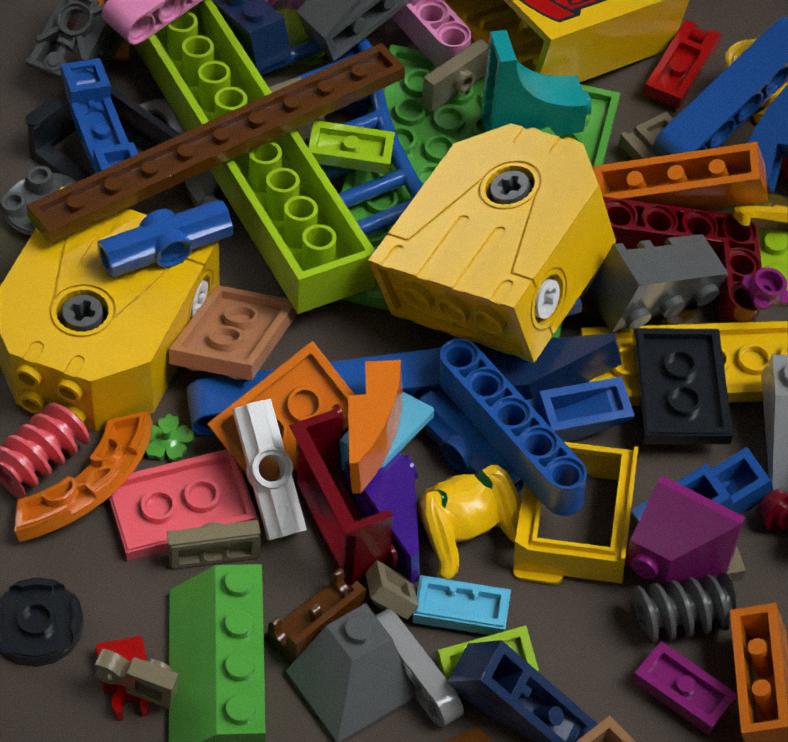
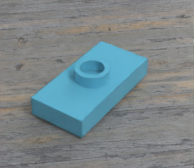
M420 575L416 596L419 607L414 611L412 623L486 635L503 632L506 629L511 589Z

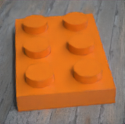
M311 341L209 421L207 426L246 474L247 464L232 409L256 401L271 399L285 452L289 455L294 470L296 468V439L289 425L331 411L332 406L338 404L344 416V430L349 426L348 395L355 394L316 344ZM263 458L259 463V473L262 478L270 482L278 479L280 469L274 460Z

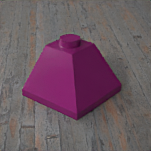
M662 475L630 539L625 565L632 568L639 576L653 579L663 585L672 580L681 583L684 579L690 577L697 580L708 574L717 576L722 572L727 573L731 567L745 517Z

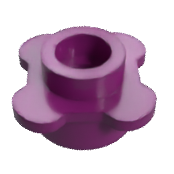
M765 267L759 269L754 276L746 275L742 279L741 285L745 290L749 291L753 305L756 308L768 310L771 305H786L788 303L787 280L778 270Z

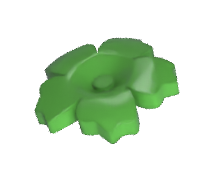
M167 414L165 418L158 419V426L152 425V434L144 454L149 459L162 461L166 454L170 462L182 460L183 456L187 453L186 446L194 443V432L188 429L186 425L179 427L178 416Z

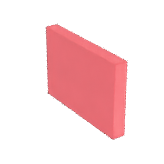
M226 449L135 471L108 498L127 561L167 552V531L198 528L213 522L229 524L258 520L241 468Z

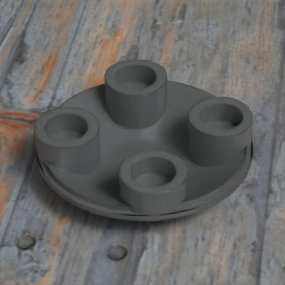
M46 166L33 167L29 170L27 177L15 183L2 197L1 205L6 221L18 232L32 235L36 226L28 218L26 205L60 190L61 186L67 187L76 183V181L66 175L52 173Z

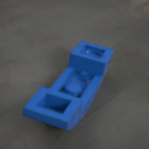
M100 58L60 64L70 111L84 151L95 173L139 154L134 142L129 143L111 100V84Z

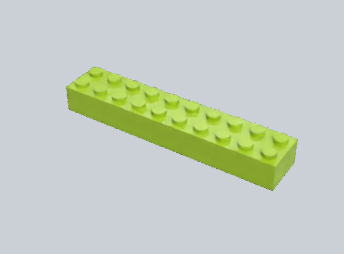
M212 0L201 1L145 41L133 45L186 132L272 93ZM296 129L209 169L297 314L375 288L376 278L368 262L375 249Z

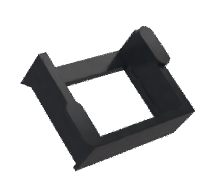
M111 86V100L128 140L134 142L143 151L181 135ZM51 98L25 117V122L28 125L30 158L41 166L48 167L52 173L66 175L76 182L91 176L89 172L54 148L55 145L77 130L67 98L63 101L58 98Z

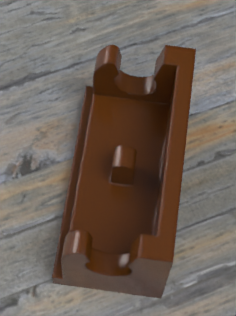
M339 568L330 575V583L282 621L279 617H276L268 623V632L265 633V639L290 664L299 657L326 625L365 604L366 589L358 581L349 588L343 579L345 576L343 569Z

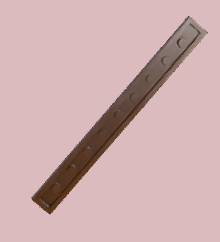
M380 43L27 204L28 218L51 244L404 79L405 66Z

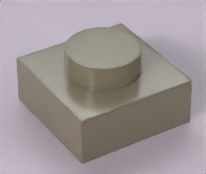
M378 560L366 571L370 598L379 609L383 611L391 609L405 619H408L419 607L414 585L407 577Z

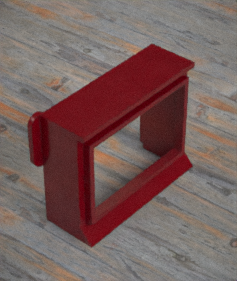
M335 404L332 406L331 411L289 425L296 439V475L293 481L296 491L336 570L339 568L343 569L345 575L343 577L344 582L350 588L356 581L360 584L367 582L365 573L376 560L397 572L398 556L394 545L391 543L393 516L390 510L362 519L337 472L338 442L340 439H343L344 416L340 406Z

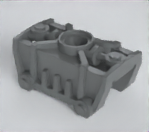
M59 0L41 35L38 34L36 37L37 44L31 56L25 60L27 66L62 80L60 64L67 63L64 58L68 50L74 51L78 43L81 55L78 61L100 58L104 70L107 72L124 38L103 20L102 10L106 2L98 5V0ZM80 14H85L87 16L86 25L80 30L72 31Z

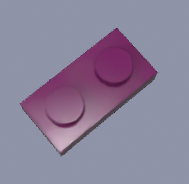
M662 641L634 672L632 679L633 683L708 736L734 706L738 697L736 692Z

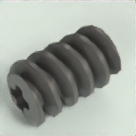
M722 572L718 575L717 579L708 574L702 576L699 582L693 577L684 579L681 585L675 580L668 581L664 588L658 583L648 585L646 592L642 587L636 586L633 590V605L641 630L646 631L651 643L658 642L659 629L661 628L664 629L669 640L676 639L677 626L679 625L682 626L687 637L694 636V626L697 622H699L704 634H710L712 631V620L715 619L722 631H728L730 627V610L736 609V594L729 574Z

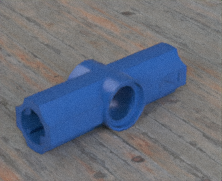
M215 200L174 214L169 209H160L149 213L141 221L139 227L97 241L98 252L107 275L112 277L155 262L161 267H173L186 260L191 254L192 249L232 236L233 224L223 200Z
M431 390L422 396L420 401L434 408V417L422 430L440 446L441 454L450 468L462 475L467 473L476 474L479 470L485 469L490 465H498L508 472L519 496L524 487V481L464 413L440 391L433 392Z

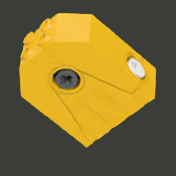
M510 123L454 143L388 232L389 235L385 236L371 255L368 262L391 315L402 319L406 318L414 321V323L438 331L441 330L461 339L469 340L473 343L477 342L485 347L509 355L512 354L535 363L552 338V335H554L606 258L612 245L616 243V239L584 144L573 138L561 139L559 136L544 133L536 128L525 129L523 126Z
M126 208L51 244L36 228L0 286V368L15 403L34 414L41 413L48 403L60 404L74 413L86 426V429L94 432L105 429L106 420L143 411H149V414L154 413L179 367L169 364V348L215 287L220 285L219 240L192 249L189 257L176 266L161 267L155 262L112 277L107 275L102 265L97 241L139 227L141 221L147 216L146 214Z

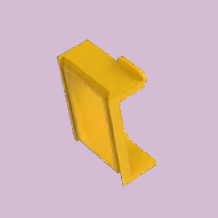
M564 442L583 462L587 474L591 477L619 480L611 545L606 547L537 538L542 502L524 483L515 539L513 575L521 581L551 585L561 583L563 576L622 584L639 447H634V450Z

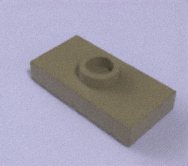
M482 39L477 40L424 76L422 105L430 112H433L459 93L467 92L476 81L484 77L489 44Z
M252 520L229 524L213 522L198 528L167 531L170 569L259 558L261 556L259 521Z

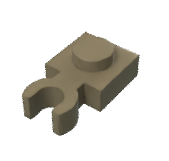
M107 649L101 650L95 663V668H97L95 678L105 683L125 686L126 693L168 709L171 708L177 695L179 673L173 672L170 666L159 660L148 659L144 661L133 657L131 662L116 652Z

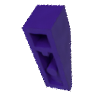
M399 452L385 467L378 470L375 477L362 493H352L349 460L346 461V489L365 518L390 510L393 516L391 543L397 552V564L411 583L418 582L419 540L415 480L418 478V474L412 459L408 455L403 456Z

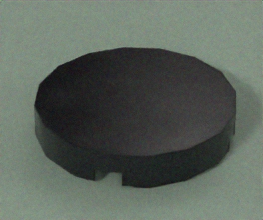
M39 577L21 580L11 585L9 591L0 598V653L14 663L32 667L53 664L69 655L80 641L84 627L80 600L74 593L72 594L69 590L65 589L64 584L54 579Z

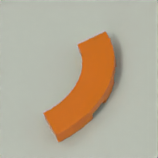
M149 411L106 420L103 436L89 457L91 463L77 477L68 476L50 488L17 500L14 531L19 542L45 535L74 522L102 504L117 491L136 469L148 447L153 425Z

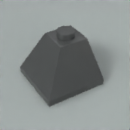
M366 603L326 625L286 670L287 678L333 742H346L416 701V694L392 637Z

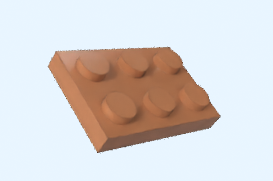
M217 285L169 348V364L186 367L192 371H207L227 375L236 380L246 379L252 381L296 317L297 312L287 298Z

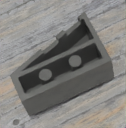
M306 0L297 10V14L306 35L333 61H336L413 0Z
M703 234L667 238L664 241L665 246L654 247L650 240L640 241L637 245L638 249L626 250L623 243L612 245L587 290L589 297L611 332L627 327L634 330V328L643 326L652 318L661 315L665 318L674 316L684 307L695 303L699 306L706 305L720 294L719 288L729 273Z

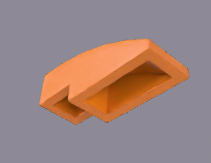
M401 360L366 361V394L348 395L349 466L352 493H362L375 477L387 457L397 434L402 413L403 396Z

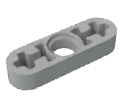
M386 609L375 615L392 637L416 694V700L437 726L443 728L463 716L464 709L457 692L447 683L448 680L398 615L391 609Z

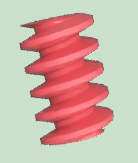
M48 403L43 408L42 413L32 416L29 424L21 425L17 429L16 435H9L3 441V446H0V482L13 496L18 499L24 498L26 493L21 484L22 482L31 488H36L39 485V481L34 473L35 471L44 477H49L52 474V469L48 460L57 466H62L65 463V457L61 449L69 455H75L78 452V446L74 438L82 444L87 445L89 443L90 437L86 426L66 407L57 403Z

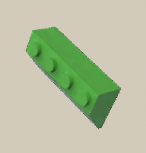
M262 564L214 565L170 589L169 666L173 672L179 673L177 695L169 709V742H266Z

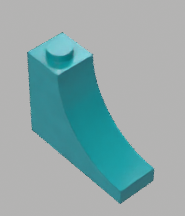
M507 30L490 32L481 118L486 132L510 123L523 126L525 129L536 128L541 130L550 127L556 136L583 132L586 115L591 114V99L588 91L582 90L578 76H550L534 72L517 61Z

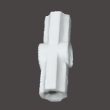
M271 399L256 401L232 409L247 464L246 476L254 489L267 540L270 541L306 531L307 528L292 477V461L285 452ZM263 458H270L278 464L280 474L276 481L270 482L261 477L259 463Z

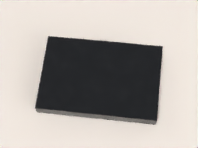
M634 328L632 341L643 444H731L733 432L719 329Z

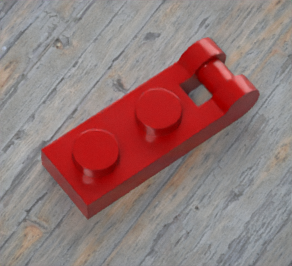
M686 19L647 80L643 95L679 109L711 55L716 52L722 33L712 29L709 32L697 28V23Z

